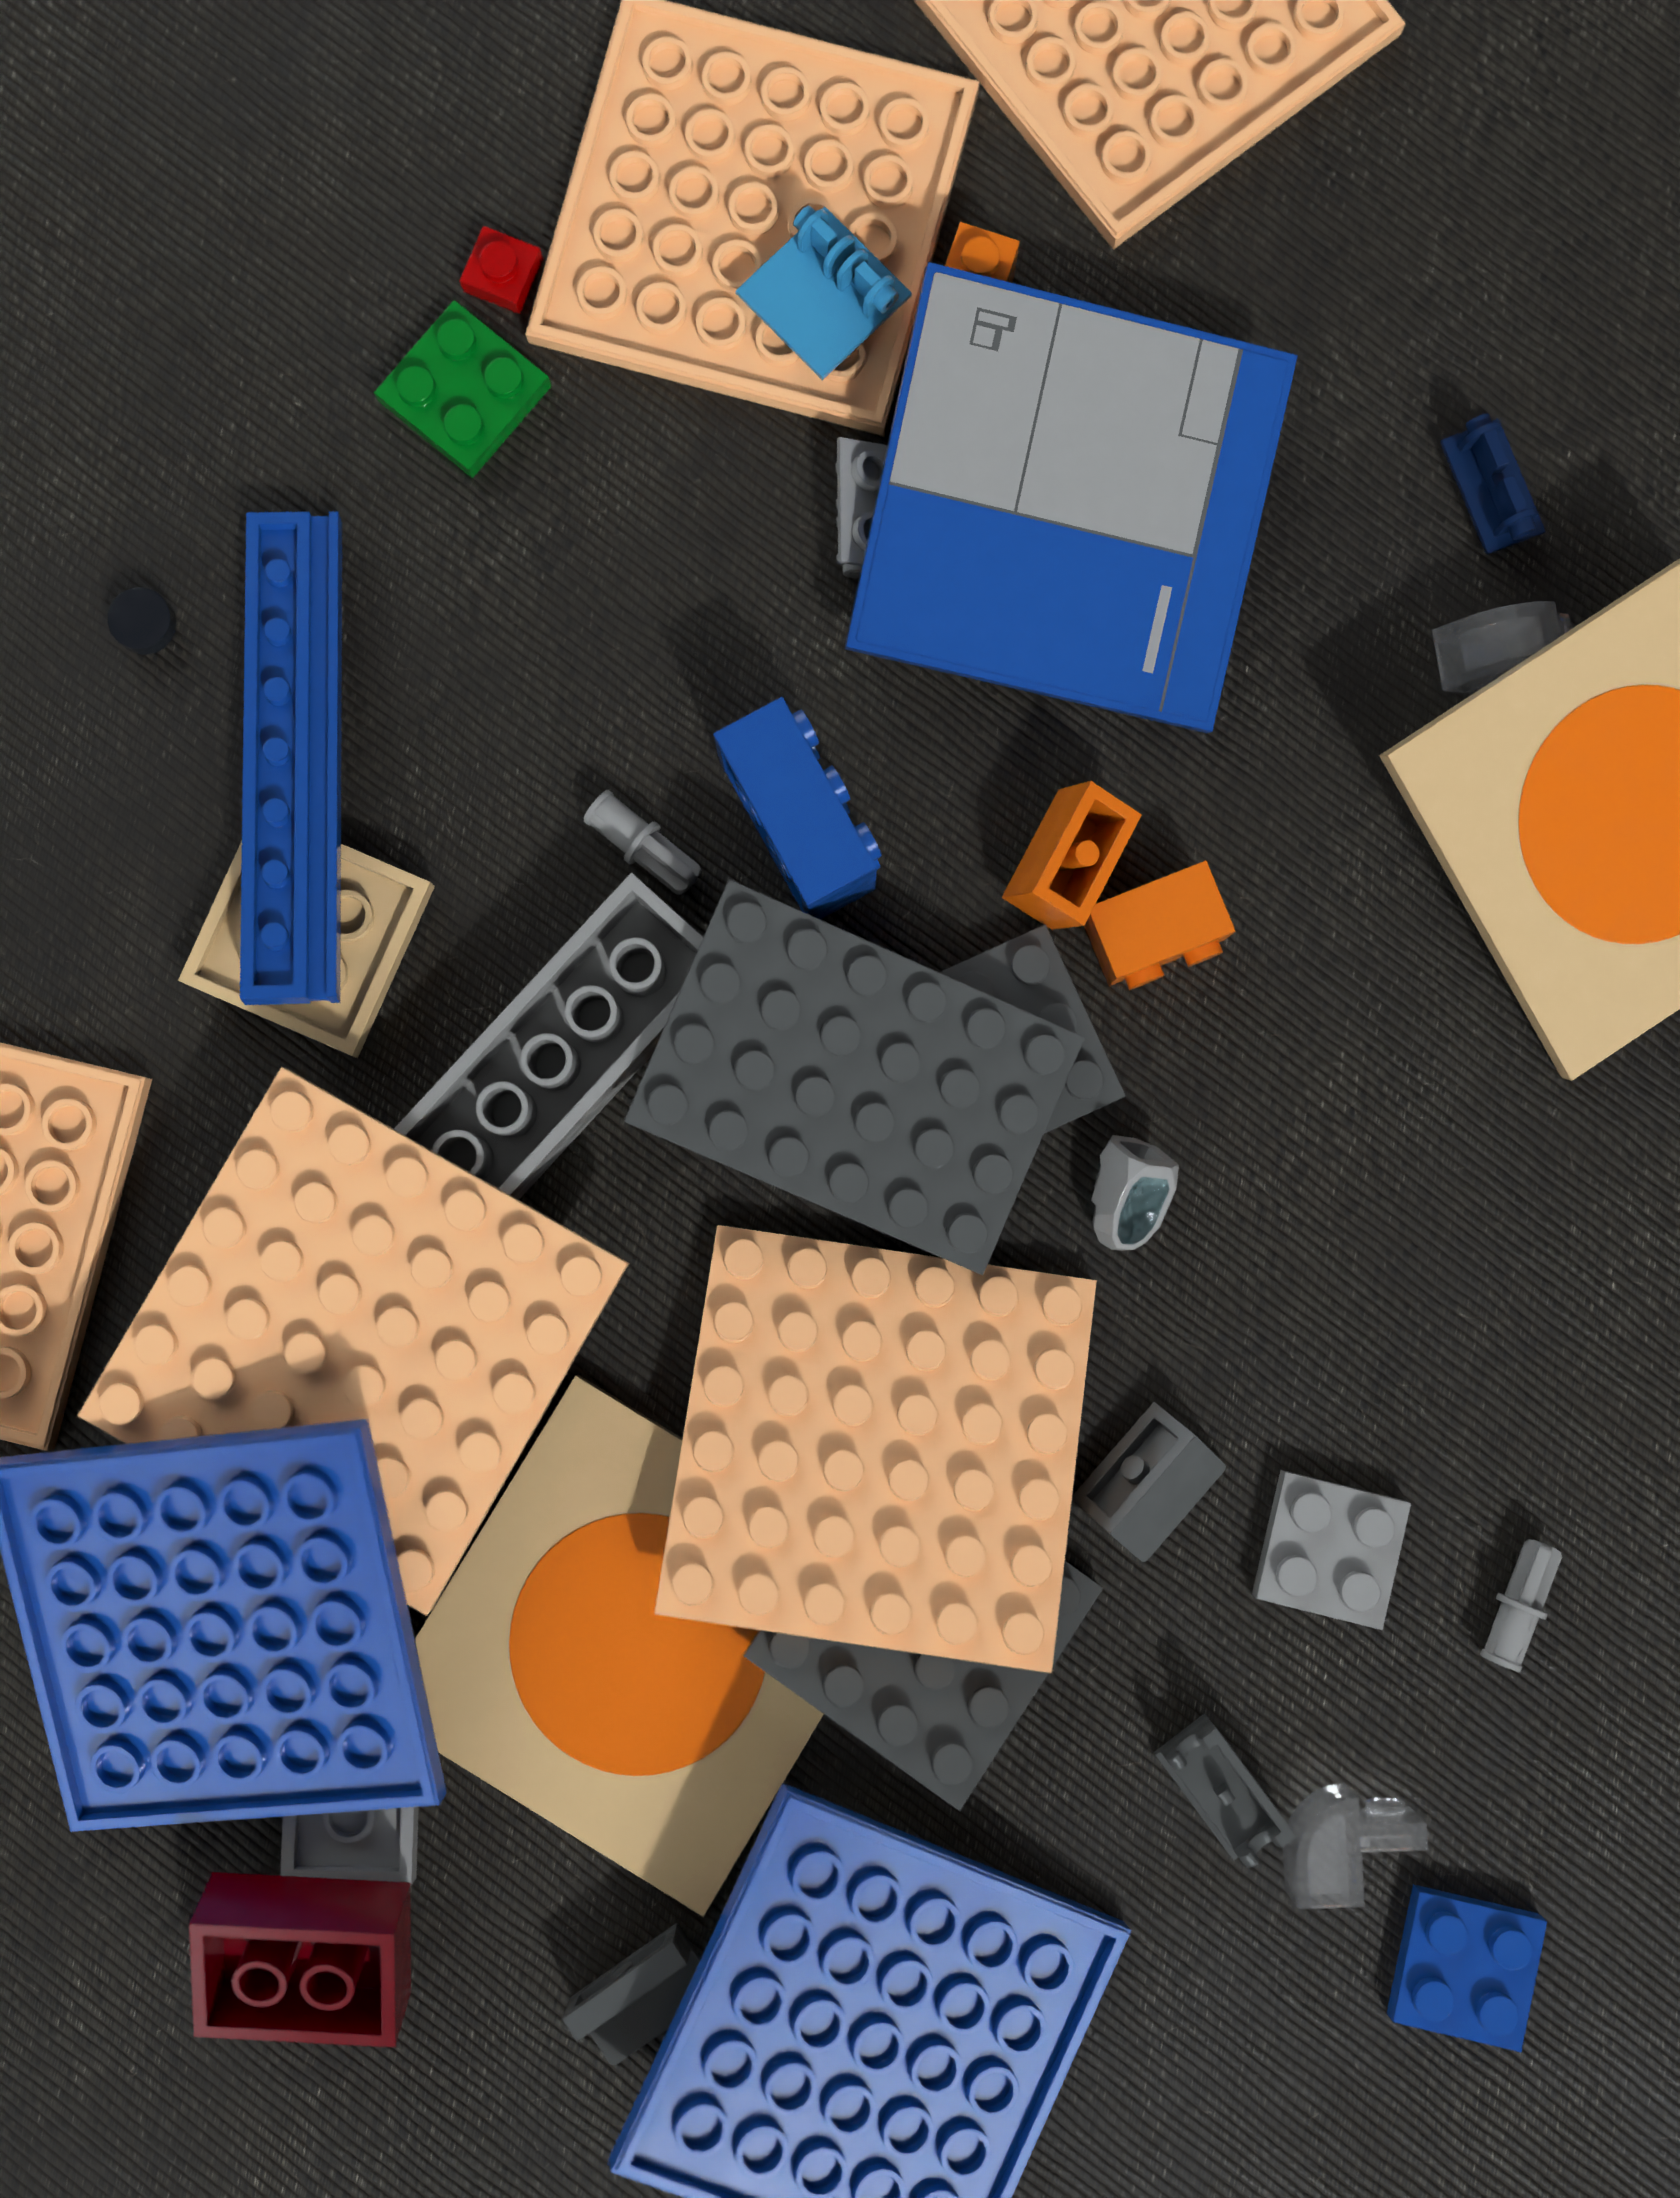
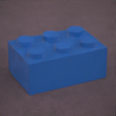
M780 697L713 733L720 764L802 912L821 920L875 890L877 870L881 868L878 858L882 856L880 849L864 822L854 826L848 816L850 810L846 803L850 801L849 793L833 765L823 770L819 764L818 759H820V756L815 747L819 744V740L802 709L792 714L783 697Z

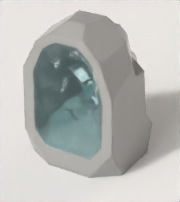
M1112 1135L1100 1154L1101 1166L1091 1201L1095 1204L1092 1222L1099 1242L1109 1249L1120 1251L1135 1250L1145 1244L1160 1228L1176 1191L1179 1164L1154 1145L1132 1137Z

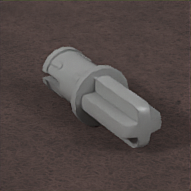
M610 790L600 794L587 810L584 822L588 826H592L625 853L624 861L629 865L637 862L675 894L681 895L689 890L701 872L699 864L660 834L661 826L656 821L648 824L613 796L614 794Z
M1528 1539L1524 1542L1505 1594L1498 1593L1496 1599L1501 1601V1605L1485 1648L1480 1653L1483 1658L1510 1670L1521 1672L1523 1667L1521 1664L1539 1618L1546 1620L1548 1613L1542 1609L1562 1559V1553L1559 1550L1537 1540Z

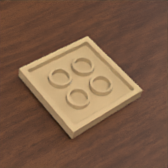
M241 841L178 981L358 1058L435 886L425 879L341 844L340 1003L311 1001V1004L245 1005L240 1000Z

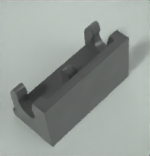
M1205 1713L1154 1751L1161 1764L1233 1861L1239 1857L1245 1867H1254L1259 1863L1256 1853L1263 1846L1273 1842L1275 1846L1283 1848L1297 1837Z

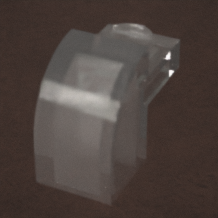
M1535 601L1486 610L1433 629L1432 634L1442 690L1446 692L1475 693L1573 629L1569 614L1557 613L1555 601Z
M1336 1783L1322 1787L1308 1795L1296 1807L1287 1823L1297 1837L1283 1847L1285 1891L1298 1909L1365 1907L1362 1852L1428 1850L1427 1823L1411 1807H1405V1802L1402 1800L1372 1798L1365 1801V1808H1360L1359 1798L1345 1783Z

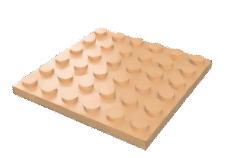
M281 1067L83 1405L78 1417L126 1444L368 1419L407 1605L427 1616L628 1267L629 1262L293 1071Z
M717 1225L654 1614L1052 1673L1097 1280L988 1264L984 1274L981 1275L940 1257Z

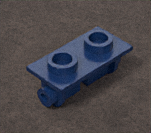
M1489 413L1479 415L1465 424L1466 431L1440 441L1486 555L1546 532L1499 418L1492 421Z

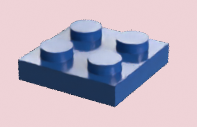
M1413 1884L1386 2014L1394 2023L1521 2052L1548 1921L1539 1913Z

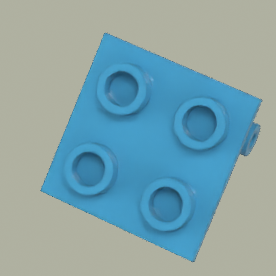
M808 205L794 219L793 226L798 232L735 292L823 380L912 296V293L826 207L815 211Z

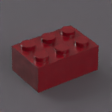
M212 1872L189 1923L194 2037L396 2047L411 1995L410 1882Z

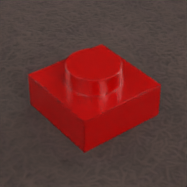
M483 226L459 280L463 292L520 314L543 262L541 249Z

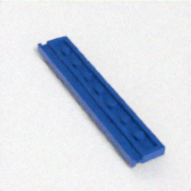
M329 511V516H311L310 512H246L240 1000L245 1005L311 1004V1001L340 1003L342 521L338 511Z

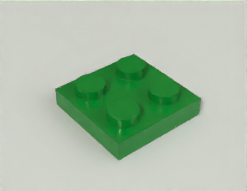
M453 300L375 390L374 394L380 404L473 479L552 385L548 375Z

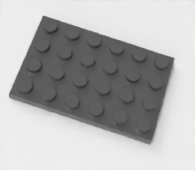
M729 879L624 1118V1122L983 1275L1085 1037Z

